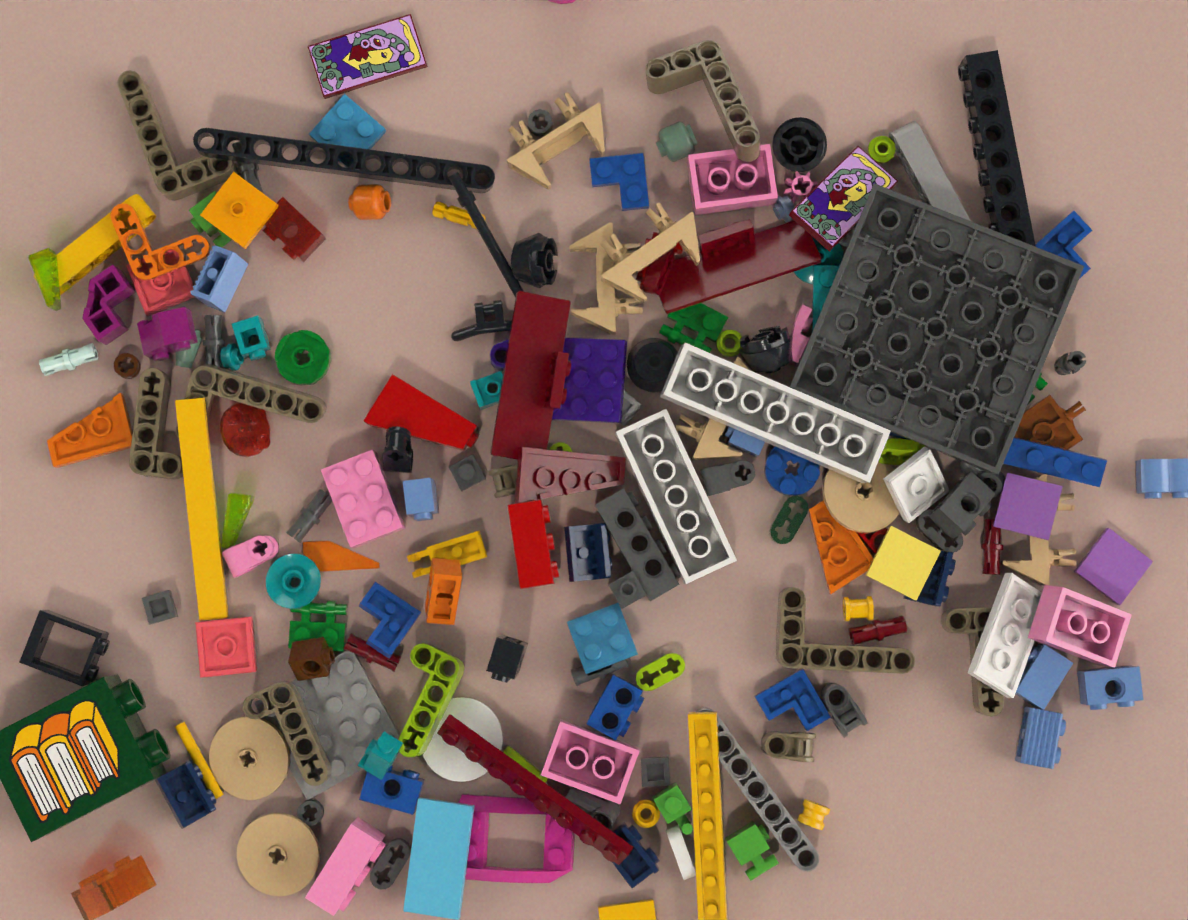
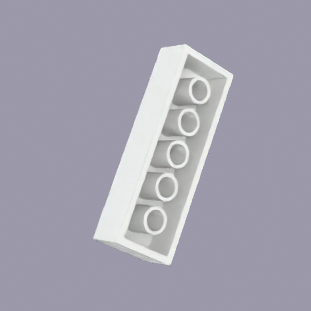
M667 409L616 431L617 440L684 584L737 561Z

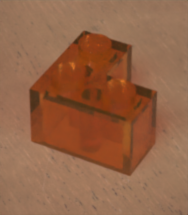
M128 855L115 862L114 866L116 869L108 872L105 868L78 883L80 888L72 892L71 895L84 920H94L157 885L142 855L133 860Z

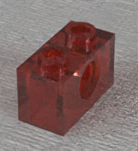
M282 197L277 202L279 207L266 222L265 228L262 231L274 242L279 239L284 243L285 246L282 250L293 260L298 257L304 262L326 238ZM297 226L298 231L294 237H285V231L288 227Z

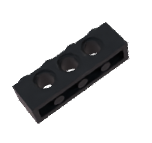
M505 635L498 636L486 670L492 673L491 678L508 683L510 679H515L519 675L528 643Z

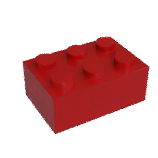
M541 500L508 505L520 589L555 584L554 578H559L557 561H551L550 551L555 550L553 534L547 533L546 523H551L548 505L543 506Z

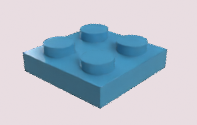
M344 94L309 135L317 143L371 149L386 133V129ZM343 155L338 161L345 167H349L353 164L354 160L349 155Z
M619 603L567 622L586 674L638 655Z

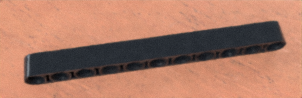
M201 128L193 137V143L197 151L202 156L208 158L450 190L455 189L447 174L449 171L456 169L462 173V180L468 191L471 190L473 193H486L490 191L495 180L493 170L489 166L213 128ZM204 137L214 138V145L211 148L204 149L200 147V142ZM233 140H238L242 142L241 150L235 153L228 150L229 143ZM267 144L270 146V152L266 156L257 155L255 151L258 145ZM287 148H295L298 150V155L293 160H287L283 157L284 151ZM316 151H321L326 155L325 160L320 164L313 163L310 159L311 155ZM343 155H349L354 161L351 166L342 167L338 164L339 158ZM369 159H377L380 161L381 166L376 171H370L366 168L365 164ZM398 162H403L408 166V171L403 175L396 174L393 171V166ZM422 167H433L436 172L432 178H424L420 173ZM479 173H484L489 177L490 182L487 185L481 186L476 183L475 176Z

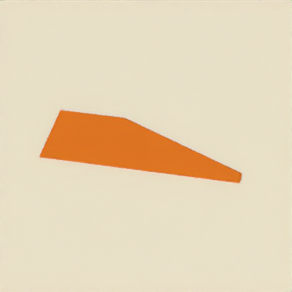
M303 542V555L310 558L317 565L320 572L380 568L379 562L333 542Z

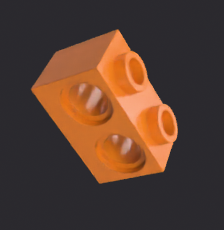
M432 558L425 600L427 623L455 624L462 581L460 560Z

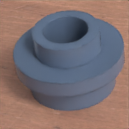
M787 195L784 197L778 196L776 203L772 206L773 211L779 220L783 219L785 222H789L792 220L789 214L795 207Z

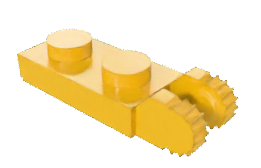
M476 531L426 547V550L408 555L407 559L408 562H415L429 556L430 561H432V558L460 560V565H465L488 556L481 533ZM431 566L416 569L412 572L413 578L430 574Z

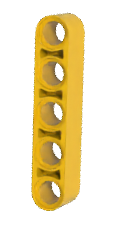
M134 194L122 202L136 210L144 229L156 219V214L139 194ZM123 209L120 210L121 215L117 217V220L124 221L127 229H122V233L138 229L137 225L132 227L128 222L131 212H125ZM111 212L35 272L34 279L50 299L57 298L122 247L111 221ZM137 234L131 235V236L128 238L127 243H128L131 239H133Z

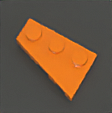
M117 394L113 397V400L102 407H97L91 411V414L79 422H74L47 440L53 467L59 468L131 448L133 431L124 394Z

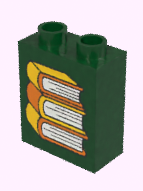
M118 674L102 677L0 730V780L31 842L63 828L167 773L162 762L171 758L168 745L157 729L149 732L146 731L137 713L146 708L145 700L139 687L132 679L122 682Z

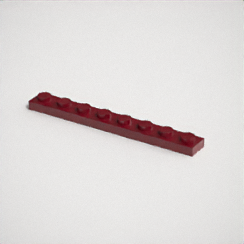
M449 714L437 734L442 737L444 742L461 750L470 761L477 762L483 766L492 777L505 782L514 793L527 798L536 809L546 812L556 819V822L561 827L569 829L578 835L583 843L596 848L605 859L620 865L633 849L632 845L454 716Z

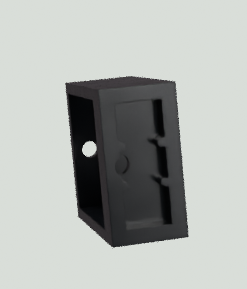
M40 610L19 663L79 686H86L90 682H94L98 675L99 666H97L100 656H104L109 647L110 641L107 640L109 633L53 611ZM55 622L96 637L82 674L40 659Z

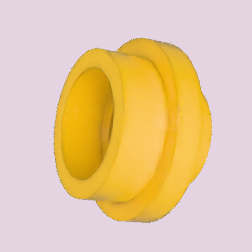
M644 799L635 804L632 810V817L638 826L650 828L658 822L660 810L655 802ZM648 808L651 810L649 818L641 816L643 809Z

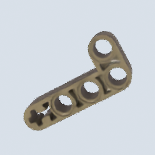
M148 368L140 376L129 466L134 473L146 477L180 479L183 477L181 456L162 452L171 382L166 373L156 368ZM156 377L159 378V384L157 383L154 386L150 384L151 380H155ZM148 393H156L159 395V397L157 398L155 396L148 395ZM151 402H156V413L148 416L146 412L147 406ZM152 429L154 432L153 440L145 443L143 434L146 430ZM148 456L150 466L142 471L139 462L143 457ZM175 459L178 463V468L174 473L170 474L166 466L170 460Z
M952 608L946 610L941 616V625L947 632L956 634L969 633L970 662H972L984 627L982 628L978 624V616L980 613L985 612L989 617L991 608ZM955 613L959 614L962 620L960 627L956 629L950 625V617ZM971 676L975 710L982 715L990 717L1000 714L1004 706L1003 695L994 689L993 692L988 690L987 692L982 691V687L991 688ZM988 699L993 700V705H990L988 708L983 706V702L988 701Z
M288 681L279 682L251 694L244 700L243 712L250 719H260L275 712L302 777L307 784L318 786L329 779L332 771L331 765L295 684ZM281 686L286 687L290 692V698L287 702H282L277 696V691ZM255 698L262 700L264 703V710L260 714L254 712L251 706ZM292 712L297 713L301 717V724L298 728L292 727L288 722V717ZM305 738L311 741L313 747L310 753L307 754L301 751L299 747L301 739ZM317 754V759L313 760V762L310 761L306 764V759H309ZM314 765L316 768L323 769L320 779L318 775L312 776L311 771L314 770Z

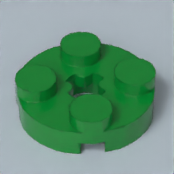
M299 330L284 336L280 340L275 350V361L280 374L289 382L301 386L314 385L326 375L331 363V351L318 334L308 330ZM304 351H308L309 362L299 365V359L296 358L297 353L303 354Z

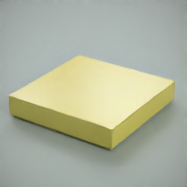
M889 526L865 576L917 601L941 551L893 526Z

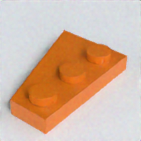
M824 500L808 509L828 591L829 594H832L867 572L873 557L857 532L840 525L831 516Z

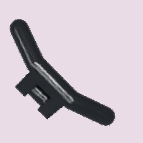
M502 300L493 301V304L483 305V302L474 303L477 324L454 331L451 338L458 342L480 334L510 331L512 320H504ZM495 314L496 321L485 322V316Z

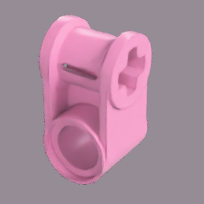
M259 535L223 551L222 555L233 578H236L273 559L279 551V545L272 536ZM262 543H267L268 547L265 549V552L260 553L259 548L262 547Z

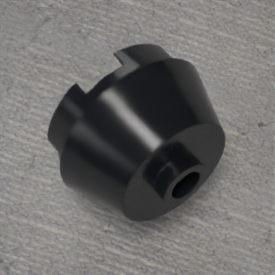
M803 117L792 118L782 123L776 130L772 144L773 152L777 161L786 169L794 172L809 171L818 166L826 154V135L823 129L813 120Z
M537 233L514 244L511 255V267L516 280L536 288L554 283L557 270H552L553 256H558V252L553 238H547L541 233Z
M780 326L760 329L759 333L751 339L745 335L739 340L741 346L739 353L753 372L774 373L791 362L793 337L789 335L787 327L782 330Z
M648 338L640 341L631 349L627 358V372L631 381L644 391H662L678 351L672 344L663 339Z

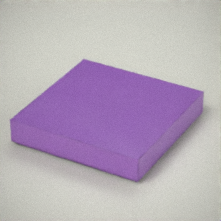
M1007 472L993 527L1049 541L1063 486Z
M1106 528L1074 572L1115 604L1121 605L1153 561L1110 528Z

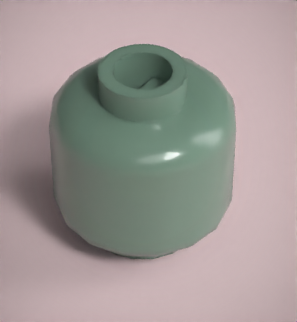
M681 121L659 131L660 140L656 142L661 157L667 155L671 162H676L693 154L695 151L694 146L698 145L690 124L685 126Z

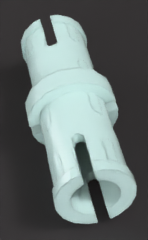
M93 343L77 349H64L60 354L40 359L39 365L44 376H48L66 369L69 371L74 370L76 366L96 361L99 357L96 347Z

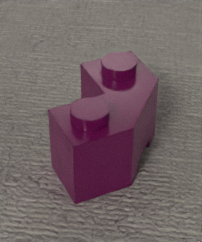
M113 264L90 279L87 305L84 308L82 317L97 341L108 345L129 330L114 307L136 293L124 273Z
M186 307L158 312L152 315L153 320H142L137 323L143 354L150 359L153 358V361L169 359V354L188 350L191 348V344L198 343L192 313Z

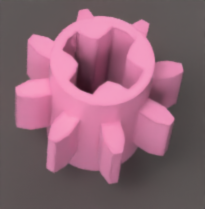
M795 171L794 180L790 178L785 180V184L790 186V188L786 189L783 194L790 195L793 204L796 201H802L811 192V189L817 186L818 183L816 181L811 182L809 179V172L804 176ZM797 184H800L801 187H806L804 193H801L800 190H795Z

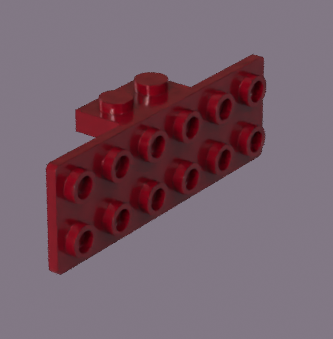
M750 219L734 222L729 226L710 230L698 236L700 263L697 266L690 256L673 261L671 271L659 298L665 313L669 314L821 263V256L812 236L795 221L755 234Z
M523 291L516 293L490 452L493 456L518 460L519 447L547 449L553 410L560 409L561 404L565 403L567 389L564 388L565 377H568L571 371V361L568 360L569 353L563 352L571 305L569 300Z

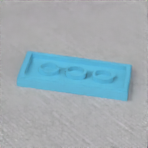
M418 798L404 912L455 920L460 919L475 805Z

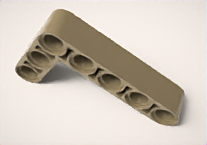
M712 40L702 41L654 58L646 64L647 86L649 91L654 94H664L703 80L736 156L745 162L754 161L759 157L761 151L759 131L717 42Z
M125 71L119 76L118 88L155 184L166 198L173 201L180 200L226 182L233 171L237 173L235 161L225 160L229 163L228 167L224 171H217L218 163L224 160L205 156L178 165L148 85L135 71ZM138 81V87L133 91H128L129 84ZM148 106V111L145 115L137 116L139 108ZM151 131H158L156 139L147 141V135ZM166 155L168 158L167 162L163 166H157V159L160 156ZM195 171H203L200 180H191L192 174ZM176 180L177 187L172 191H166L168 182Z
M210 364L199 366L193 370L184 398L205 397L207 422L215 395L306 423L317 422L326 412L325 402L317 396ZM202 370L208 371L212 376V381L209 385L200 381L199 374ZM229 378L235 379L239 384V389L236 393L230 392L226 387V381ZM256 386H260L265 390L266 397L262 401L253 397V389ZM283 394L290 396L293 401L292 407L289 409L283 408L279 403V398ZM307 403H315L319 407L318 416L313 417L306 413ZM177 423V426H176V436H177V438L179 439L178 423Z
M796 587L785 588L780 592L777 611L776 659L782 666L797 669L899 674L908 673L913 669L915 657L912 652L903 648L804 643L805 594ZM789 592H795L799 598L798 604L792 608L785 603V596ZM790 619L796 621L798 626L796 633L793 635H788L784 631V624ZM788 647L794 648L797 654L796 659L791 663H786L782 656L783 651ZM815 649H821L824 653V659L819 664H814L810 658L812 651ZM843 650H848L852 659L848 665L843 666L840 664L838 656ZM875 651L879 656V662L876 666L870 667L866 662V657L870 652ZM899 653H903L907 659L905 666L902 668H897L894 664V658Z

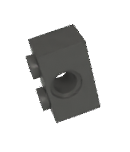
M971 471L956 483L929 517L951 538L954 539L962 533L966 536L976 526L974 519L978 515L982 517L991 508L992 504L989 501L996 493ZM961 503L965 504L967 511L962 508Z

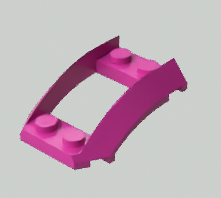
M461 795L459 803L475 805L466 880L507 883H551L573 870L575 833L561 827L556 822V819L546 812L536 809L527 798ZM489 813L546 815L543 868L487 866Z

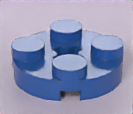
M774 447L765 461L764 474L768 484L775 491L784 495L798 496L809 491L815 485L820 476V465L781 448ZM788 461L799 465L796 476H793L792 473L786 474L785 469L788 467Z

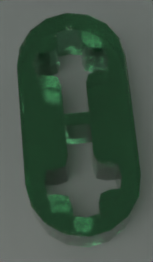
M792 496L783 503L769 530V536L775 543L780 545L787 544L796 535L809 510L808 503L803 497ZM799 501L801 503L800 509L803 510L802 513H796L792 519L788 518L792 510L788 507L789 503L794 504ZM785 521L789 522L786 532L789 533L788 538L782 537L778 539V533L775 531V528H781Z

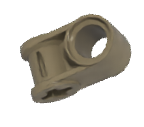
M517 465L504 466L488 471L489 476L493 477L496 488L495 498L515 494Z
M771 731L762 737L761 748L772 758L789 759L798 762H814L812 746L816 734ZM773 738H780L782 742L781 748L777 752H771L769 742Z

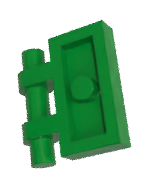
M698 303L669 313L667 318L675 321L676 324L674 328L663 324L659 334L667 337V341L673 344L675 342L680 345L687 343L710 353L712 348L704 345L703 342L705 338L716 342L728 317L702 303ZM683 327L698 333L696 339L694 340L681 333Z
M328 600L327 603L310 602L304 607L290 609L291 612L301 613V621H290L288 648L291 649L292 642L324 637L328 646L333 651H345L347 623H336V615H347V604H337L336 601ZM311 614H326V622H311Z

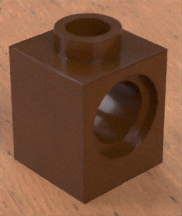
M324 637L292 642L288 663L297 681L330 675L331 665L335 662V654L333 649L328 646Z

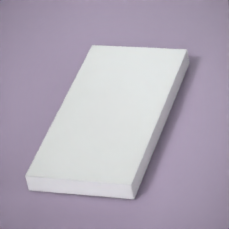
M1013 573L1004 574L967 672L1006 698H1014L1035 640L1028 638L1042 595V592Z

